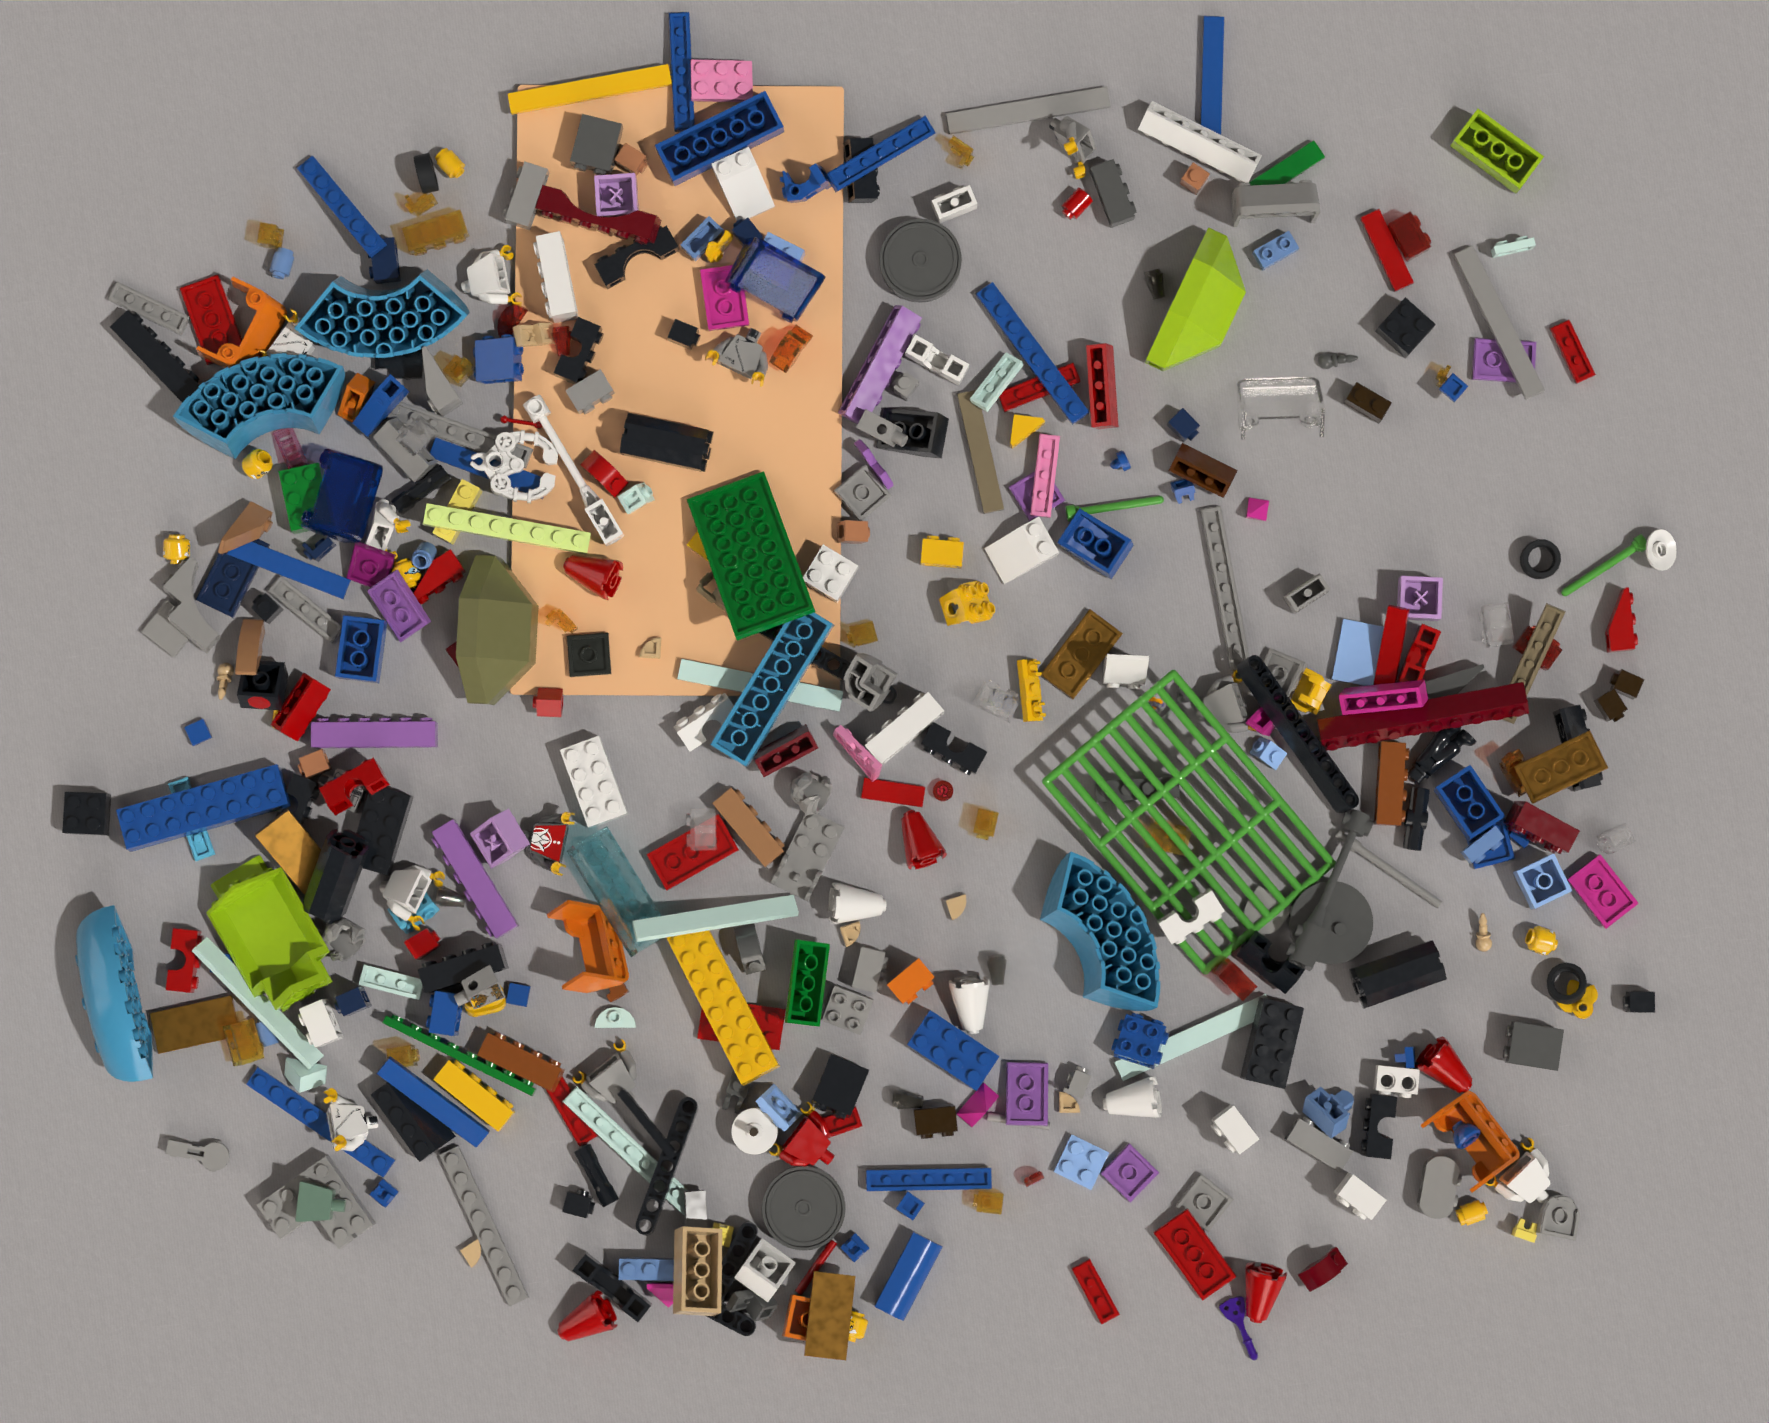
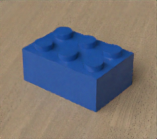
M343 615L335 677L338 679L380 683L387 622L385 620Z
M1471 765L1436 786L1433 790L1468 842L1505 818L1504 813Z

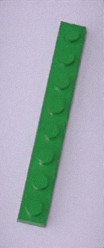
M394 1014L391 1017L385 1016L383 1024L530 1096H534L537 1089L533 1087V1082L525 1078L519 1081L514 1078V1073L506 1069L501 1072L495 1069L496 1064L485 1060L483 1063L477 1060L478 1055L470 1051L464 1054L458 1051L459 1046L449 1041L446 1045L440 1042L441 1037L433 1033L426 1035L421 1032L422 1028L411 1023L409 1027L402 1023L404 1019Z

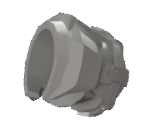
M810 772L803 773L801 776L794 778L790 783L791 798L806 815L818 814L826 805L832 791L830 778L827 776L818 777Z
M342 918L335 920L332 924L327 923L322 939L330 951L328 954L332 961L340 960L344 962L354 956L365 943V928Z

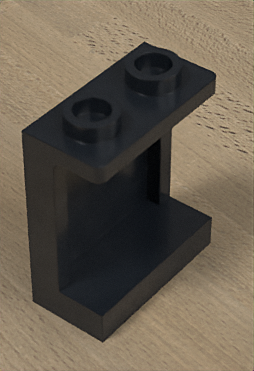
M831 1054L811 1102L815 1104L814 1108L826 1112V1109L832 1111L835 1117L843 1120L845 1118L850 1119L869 1069Z

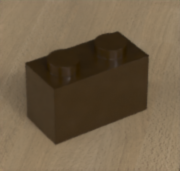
M1356 382L1345 399L1344 404L1379 424L1392 402Z
M955 1106L914 1110L916 1136L921 1135V1139L933 1138V1134L941 1133L942 1137L954 1136V1132L958 1131Z

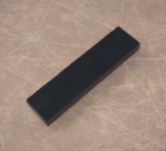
M622 1089L617 1095L669 1159L677 1156V1151L627 1090Z

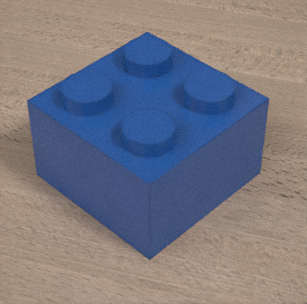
M435 991L434 995L431 994L429 1007H433L432 1014L428 1015L426 1023L429 1033L450 1036L459 1035L463 1005L458 1007L453 996L457 993Z

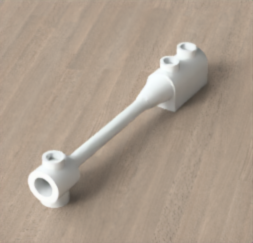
M537 395L523 404L533 423L540 421L580 489L585 511L605 545L609 546L623 538L624 534L605 502L586 484L547 419L551 412L542 396Z

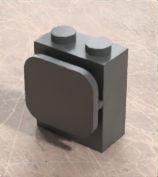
M582 114L570 158V163L574 166V169L584 172L586 169L592 170L596 175L612 174L615 166L614 159L619 151L623 125Z
M1511 1021V1025H1508L1506 1029V1037L1509 1039L1508 1046H1504L1503 1058H1506L1505 1063L1558 1071L1564 1029Z

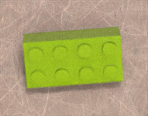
M1480 109L1475 111L1450 145L1515 194H1517L1544 158L1543 155Z

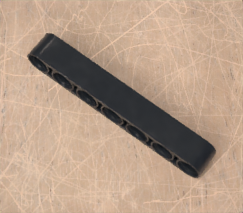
M685 1097L680 1101L666 1138L669 1143L672 1141L680 1143V1148L677 1151L678 1155L673 1159H669L662 1150L635 1225L636 1230L644 1236L651 1235L656 1228L696 1118L698 1104L691 1097ZM686 1102L694 1104L692 1112L687 1113L683 1111V1105ZM683 1121L687 1123V1129L684 1132L676 1131L678 1122ZM665 1161H671L673 1164V1168L669 1172H664L661 1168L662 1163ZM660 1180L664 1181L666 1184L665 1189L657 1192L654 1188L655 1183ZM652 1200L658 1202V1209L654 1212L647 1209L648 1202ZM644 1220L651 1222V1228L646 1232L640 1229V1224Z

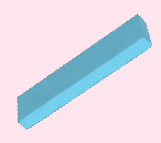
M189 777L168 784L171 794L192 788ZM208 831L187 836L196 862L216 855Z

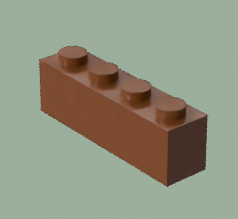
M1379 742L1374 825L1401 826V822H1405L1406 811L1402 810L1403 801L1406 802L1407 789H1404V781L1408 779V769L1405 768V760L1409 759V748H1406V743Z
M496 1031L494 1035L487 1033L477 1054L478 1056L549 1091L555 1092L565 1069L560 1067L562 1063L551 1058L548 1062L542 1059L543 1054L533 1049L531 1052L523 1049L525 1045L515 1040L509 1043L505 1041L506 1036Z

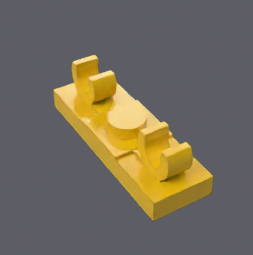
M1037 659L1017 660L1023 722L1043 721V717L1046 716V713H1042V706L1045 705V702H1041L1039 676L1042 675V672H1038L1037 665L1041 663Z

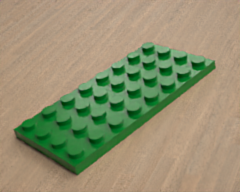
M764 471L687 499L736 640L816 612Z

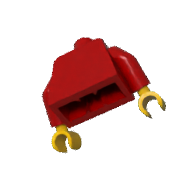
M806 1102L810 1106L809 1111H804L800 1108L801 1112L806 1116L783 1146L776 1143L773 1144L778 1148L777 1153L769 1151V1153L779 1157L791 1166L805 1167L808 1164L814 1166L819 1159L828 1165L835 1155L827 1150L831 1144L828 1139L830 1132L827 1123L815 1111L814 1106L810 1102Z

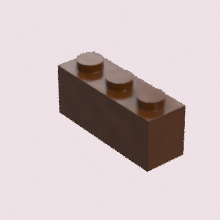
M1182 443L1168 471L1224 498L1238 470Z

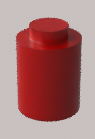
M1078 187L1061 205L1063 208L1062 213L1070 220L1072 218L1077 219L1093 200L1084 190Z

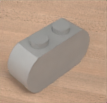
M1441 1155L1432 1156L1423 1165L1417 1206L1424 1215L1430 1218L1442 1219L1447 1217L1458 1203V1195L1455 1194L1457 1186L1460 1187L1462 1174H1459L1460 1170L1456 1162L1448 1157Z

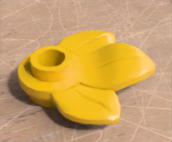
M725 230L718 243L715 241L708 243L705 255L710 263L719 262L723 258L724 250L732 242L734 234Z
M1570 980L1568 982L1566 995H1571L1579 988L1578 981ZM1594 985L1586 987L1584 996L1576 1003L1562 1004L1557 1002V1004L1564 1012L1573 1013L1579 1019H1586L1593 1013V1004L1598 998V992ZM1585 1005L1587 1010L1581 1011L1579 1006Z

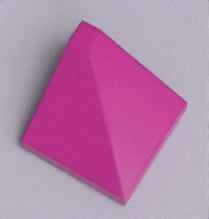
M1249 498L1246 518L1266 521L1269 501Z

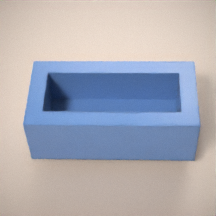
M708 216L680 246L696 262L706 252L708 243L711 241L716 242L724 234V230Z
M1287 231L1255 249L1252 254L1263 271L1297 252L1299 247L1290 231Z
M1492 826L1460 853L1468 863L1475 861L1477 864L1486 857L1485 852L1490 848L1494 851L1502 844L1500 840L1504 836L1496 826Z

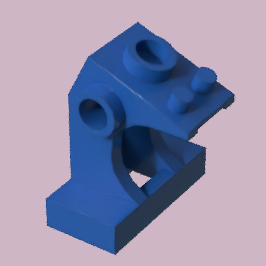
M815 163L809 167L811 170L809 179L802 184H795L788 172L782 171L783 177H780V181L785 185L782 187L784 199H787L790 203L805 202L822 190L832 187L825 176L827 174L825 169Z

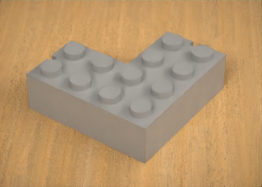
M329 1155L323 1157L257 1204L266 1220L272 1219L271 1227L278 1237L283 1239L306 1223L295 1222L300 1181H308L336 1190L335 1199L346 1200L345 1212L333 1211L332 1219L319 1221L338 1249L344 1247L357 1238L358 1235H361L376 1224Z

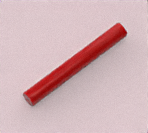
M831 1240L828 1242L795 1289L798 1294L802 1295L813 1280V1271L820 1270L837 1245L835 1241Z

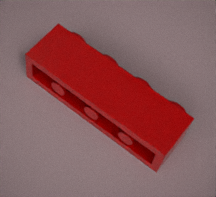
M1107 343L1086 345L1091 427L1096 429L1117 428L1119 426L1113 346Z

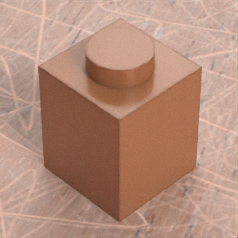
M627 143L623 145L614 159L616 165L629 173H635L636 177L639 172L642 174L648 165L646 155Z
M1193 162L1181 178L1180 184L1197 195L1208 180L1210 173Z
M844 520L837 523V543L862 544L868 542L870 537L868 521Z
M323 749L299 758V771L306 778H312L332 770L326 752Z

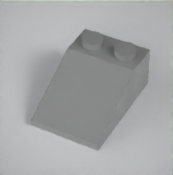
M424 346L422 354L426 392L430 398L427 402L435 414L440 413L444 417L461 406L463 402L429 350Z

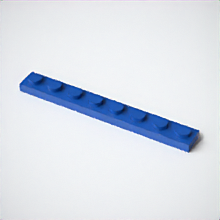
M992 282L976 293L977 298L1070 423L1073 425L1089 414V410L995 284Z
M260 1067L255 1070L246 1085L331 1142L325 1111ZM364 1140V1143L354 1151L343 1150L383 1178L396 1161L367 1140Z

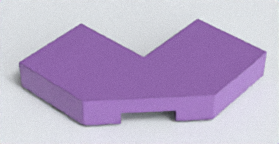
M857 440L854 443L856 448L877 478L887 489L893 487L892 480L877 462L870 449L862 440Z

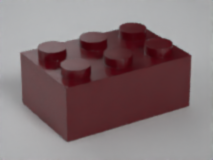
M1514 801L1504 821V824L1509 826L1508 830L1518 835L1519 833L1527 835L1525 839L1534 844L1545 845L1544 849L1553 854L1569 853L1580 830L1526 801Z

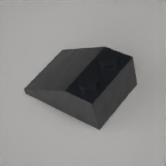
M884 408L882 418L902 428V433L908 436V440L903 447L897 444L892 447L878 440V449L942 459L949 418L938 412Z

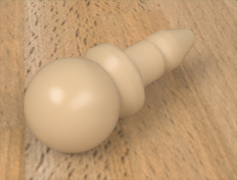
M222 663L217 670L219 675L217 676L219 681V700L224 698L227 685L231 682V677L234 674V668L229 663Z
M1481 913L1479 932L1476 933L1478 938L1475 945L1479 951L1486 952L1492 947V940L1489 938L1491 933L1487 930L1486 916L1484 913Z

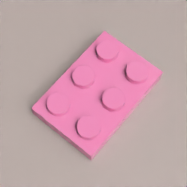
M691 59V101L743 102L753 97L752 61Z

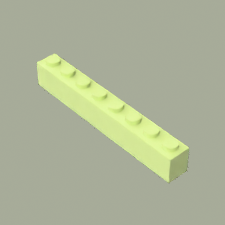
M429 503L426 504L423 520L424 526L580 554L588 553L591 536L589 532Z

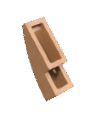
M243 619L238 642L235 675L257 674L265 635L264 620Z

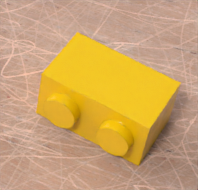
M927 536V539L922 541L921 565L961 569L964 542H960V538L948 537L947 540H939L938 536Z

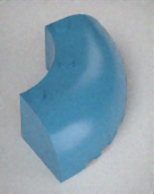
M428 269L422 272L410 284L392 290L363 288L340 276L332 281L294 329L313 342L319 343L333 351L356 357L388 358L412 353L422 349L424 346L435 343L456 328L469 315V309L445 283Z
M278 353L260 358H249L240 361L239 364L230 368L222 369L214 374V377L199 385V388L184 400L173 417L191 435L210 447L236 459L239 453L251 441L274 430L298 428L320 435L341 395L345 371L343 366L329 360L308 357L303 354L287 355V353Z
M1069 852L1061 860L1052 877L1040 920L1059 930L1075 948L1084 973L1083 998L1107 1006L1132 1011H1149L1157 1008L1161 982L1159 981L1160 962L1157 959L1156 942L1153 934L1150 933L1146 923L1148 921L1139 905L1135 904L1128 890L1112 878L1108 871L1102 870L1086 857Z
M115 905L104 907L85 917L76 933L77 955H75V959L79 968L84 997L82 998V1005L84 1010H87L95 1039L96 1052L100 1054L107 1072L116 1079L128 1082L152 1079V1033L145 1013H142L141 998L133 972L135 971L133 948Z

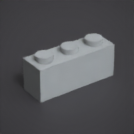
M525 161L523 167L519 166L516 178H519L517 185L512 186L510 192L512 199L510 205H506L503 213L508 224L531 230L537 212L535 207L542 185L546 186L550 174L547 168Z
M397 417L388 420L373 436L377 441V445L382 450H385L390 455L391 460L396 465H399L405 472V475L414 482L423 479L438 463Z
M1306 1117L1303 1119L1297 1118L1285 1140L1341 1173L1353 1153L1349 1149L1350 1144L1342 1139H1339L1337 1142L1330 1138L1322 1130L1319 1131L1313 1127L1315 1123Z

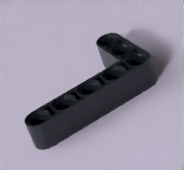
M745 1222L740 1226L722 1261V1283L725 1286V1291L721 1293V1313L714 1316H706L743 1336H750L754 1333L756 1321L754 1322L750 1315L740 1310L732 1312L734 1314L732 1321H725L722 1314L728 1311V1309L726 1308L727 1303L723 1302L757 1236L758 1228L752 1222ZM745 1226L753 1228L754 1235L752 1237H745L742 1230ZM735 1245L743 1246L744 1254L736 1256L733 1253V1247ZM730 1263L734 1266L735 1271L733 1274L728 1275L723 1271L725 1264ZM743 1321H750L753 1328L750 1331H744L741 1328Z

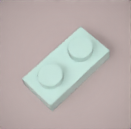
M1527 236L1518 237L1515 239V242L1508 243L1507 240L1495 243L1496 246L1491 249L1492 258L1531 250L1536 246L1534 237L1529 239Z

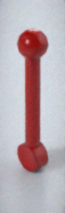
M505 415L500 418L501 423L510 422L535 426L537 429L542 428L540 421L533 423L531 421L511 419Z

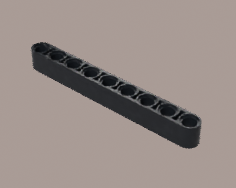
M783 624L758 634L774 641L775 631L781 629ZM821 647L822 655L820 659L813 660L811 664L845 682L844 676L851 663ZM832 659L840 663L839 668L836 670L828 668V662ZM892 686L889 690L893 692L894 696L890 701L884 700L882 702L884 705H891L896 701L897 692Z
M1252 655L1237 664L1239 676L1332 808L1337 813L1342 814L1357 807L1359 804L1358 795L1263 660L1257 655Z

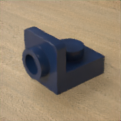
M329 537L326 539L322 538L315 544L316 548L313 550L304 542L302 544L305 548L303 553L310 560L314 558L319 562L336 544Z

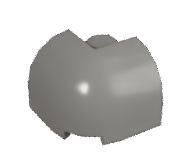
M859 653L855 655L845 673V688L848 692L847 696L872 712L880 706L888 695L889 688L897 673L883 665L881 660L868 654Z

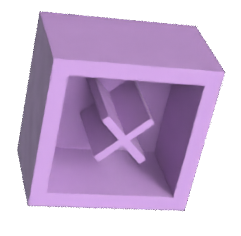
M635 173L594 176L597 216L618 217L639 210L637 177Z
M1401 576L1398 578L1397 606L1410 609L1408 620L1439 621L1441 619L1443 578Z
M509 809L491 817L470 833L491 869L508 861L530 844Z

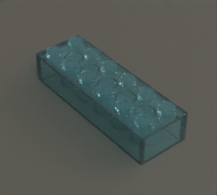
M608 826L574 844L567 850L568 855L630 957L637 955L664 939L636 941L632 921L662 915Z

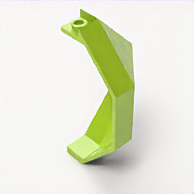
M1208 227L1146 358V364L1158 370L1166 371L1221 346L1246 293L1226 235Z

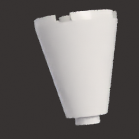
M832 883L834 888H830L828 911L833 913V917L829 916L831 924L880 916L883 911H886V899H883L881 894L841 883Z
M977 975L956 977L954 982L949 980V989L962 1030L967 1031V1034H977L979 1030L983 1029L990 980L987 976H983V980L977 979Z
M1150 1076L1107 1093L1106 1098H1103L1104 1110H1108L1109 1114L1161 1117L1160 1091H1157L1154 1085H1158L1156 1077Z

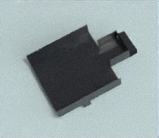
M422 349L394 357H375V369H389V375L391 374L395 379H422Z

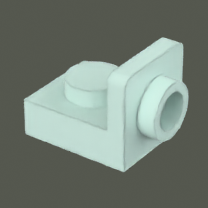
M645 482L634 485L618 496L627 514H631L645 504L655 500L651 488Z

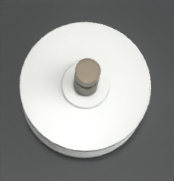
M760 1108L744 1110L736 1117L732 1125L734 1143L740 1150L748 1154L766 1152L773 1146L778 1136V1127L773 1123L772 1118L767 1113L762 1112Z

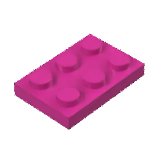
M741 264L700 269L708 330L715 331L749 326Z
M1601 854L1597 855L1567 879L1604 929H1607L1639 904Z

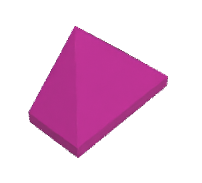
M1262 707L1246 722L1247 725L1265 736H1270L1275 729V725Z
M983 1082L957 1112V1115L973 1127L998 1099L999 1095Z
M647 1283V1289L668 1308L673 1304V1283Z

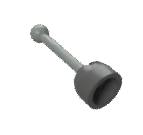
M1179 688L1177 691V705L1181 702H1189V698ZM1171 709L1163 716L1164 722L1171 715Z

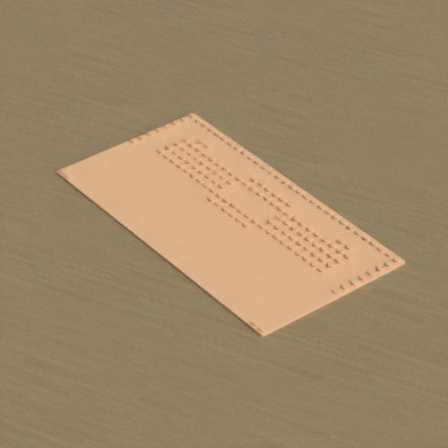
M520 85L518 86V91L551 85ZM672 86L517 114V171L519 166L523 167L524 161L547 168L550 174L546 186L562 190L576 207L597 216L594 182L596 174L588 169L585 172L576 170L570 163L582 114L621 123L623 125V132L619 151L627 143L647 157L646 162L648 165L642 174L639 172L637 175L639 211L657 215L662 220L660 226L665 227L667 225L679 247V251L663 260L652 254H639L633 257L626 266L625 280L607 290L594 264L598 263L597 260L604 255L609 257L616 253L615 250L617 248L633 244L635 238L628 237V240L617 237L616 233H600L597 231L598 228L590 227V229H585L578 226L579 223L571 222V224H566L559 221L560 218L557 217L552 219L544 218L538 210L530 231L516 226L515 292L520 293L522 297H515V302H522V305L515 307V326L553 323L557 343L523 347L521 363L524 367L522 381L514 382L513 419L532 422L523 404L534 396H542L551 412L547 419L586 484L605 502L624 537L606 546L586 513L580 489L559 453L557 465L548 466L543 460L544 450L539 446H534V442L524 441V446L532 448L533 452L527 468L523 470L541 477L544 473L555 475V486L543 499L531 501V504L527 503V501L517 500V502H513L512 500V519L589 532L591 536L587 554L512 541L511 570L539 607L536 664L510 689L511 694L537 695L538 688L563 689V695L716 696L726 693L727 696H740L742 692L677 679L681 659L754 673L773 641L758 633L736 640L727 613L697 592L700 580L712 570L708 561L687 546L688 542L698 531L687 502L689 498L764 471L802 576L805 575L822 545L841 555V543H837V523L841 522V499L834 490L841 485L842 415L838 414V411L842 406L843 189L835 192L833 187H830L829 189L822 190L805 202L790 203L783 197L782 187L785 185L780 181V177H783L782 171H785L786 173L788 172L795 184H802L809 179L811 173L809 167L815 163L823 167L826 173L844 164L843 87L753 86V96L766 91L784 126V133L750 149L775 205L774 208L754 216L750 220L762 234L763 239L770 232L805 250V256L787 291L750 273L749 267L762 242L747 253L736 237L733 236L732 242L724 250L723 258L719 262L714 263L708 261L705 253L695 262L681 248L680 244L708 216L724 232L728 230L731 234H733V225L737 221L712 168L674 186L656 151V144L680 133L674 131ZM694 101L695 125L741 102ZM616 163L612 170V174L629 173L616 165ZM561 232L564 239L578 315L582 319L601 326L602 333H604L601 343L595 345L593 351L596 353L592 363L588 362L585 368L587 370L585 378L601 369L614 394L612 395L613 398L604 404L599 402L594 405L595 409L587 414L578 413L565 391L575 384L554 375V370L561 354L567 357H576L581 352L582 345L570 337L577 319L555 323L553 318H549L547 315L545 303L548 302V298L545 299L541 283L545 281L539 275L537 263L541 261L540 258L537 259L533 245L534 242H537L536 236ZM741 264L749 326L709 331L700 269ZM675 319L699 329L698 334L701 337L697 346L693 345L692 350L668 341L667 337ZM750 328L759 331L761 335L757 344L763 346V351L767 354L768 370L764 377L763 386L760 387V381L758 380L751 384V379L719 365L718 360L716 365L713 366L712 358L705 360L708 351L713 350L719 343L729 337H735L737 334L746 338ZM628 413L713 431V440L710 444L711 454L707 461L706 471L699 472L621 455V438L625 431L624 425ZM513 423V432L525 430V433L535 434V432H539V435L552 443L543 426L541 429H537L535 426ZM593 450L604 457L629 482L616 497H613L580 465ZM645 482L651 488L655 500L645 504L633 513L627 514L618 496L634 485ZM571 555L621 561L623 563V571H619V576L622 579L613 597L608 596L609 600L602 599L568 576L563 568L566 558H570ZM714 576L713 579L706 586H704V588L711 594L717 588ZM806 585L816 611L815 613L834 624L821 647L840 657L841 598L836 603ZM778 629V630L775 631V633H774V637H775V638H776V636L778 635V633H779V631H780L781 629ZM609 633L611 674L570 677L567 636ZM661 637L660 659L639 657L641 649L648 641ZM820 650L813 660L820 659L822 655ZM832 659L828 662L830 670L839 668V661ZM810 664L800 683L840 690V679L813 664Z

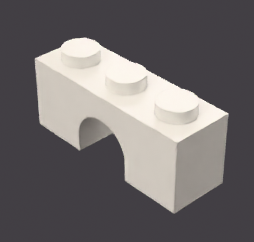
M917 335L914 336L905 352V357L958 386L969 369L968 363L952 354L950 356L939 351L932 343Z
M726 693L718 694L707 705L697 707L689 717L679 719L673 727L688 750L692 751L707 741L702 732L703 725L709 720H717L723 725L734 705Z
M1210 888L1192 898L1196 906V913L1193 918L1182 920L1173 910L1156 921L1171 944L1175 943L1178 945L1187 939L1186 935L1191 932L1195 934L1201 931L1207 922L1211 921L1213 923L1222 917L1221 914L1225 911Z

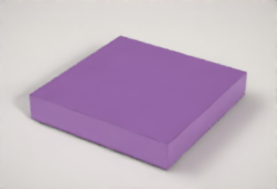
M1035 471L1009 486L1010 491L1029 522L1038 517L1030 516ZM1054 484L1052 509L1065 502L1056 484Z
M1129 1143L1105 1167L1101 1174L1131 1203L1159 1172Z

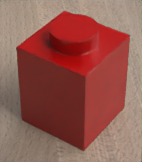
M538 688L537 696H533V708L537 709V716L562 717L563 689Z

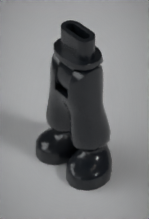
M1462 727L1438 731L1418 756L1415 763L1412 764L1413 767L1408 771V775L1420 784L1425 778L1428 779L1429 776L1433 775L1444 764L1457 756L1461 751L1462 745L1473 746L1476 740L1466 730L1462 729L1450 741V737Z

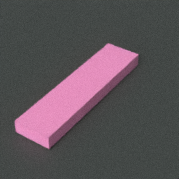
M1039 434L1030 516L1051 518L1060 436Z

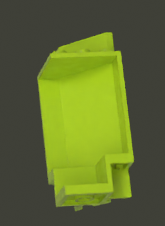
M259 855L210 885L218 899L211 903L212 907L206 914L254 998L266 993L275 1010L281 1009L284 1012L293 1003L301 1002L314 994L316 989L333 982L321 962L330 951L309 914L304 911V905L282 867L274 870L273 868H267L262 857Z

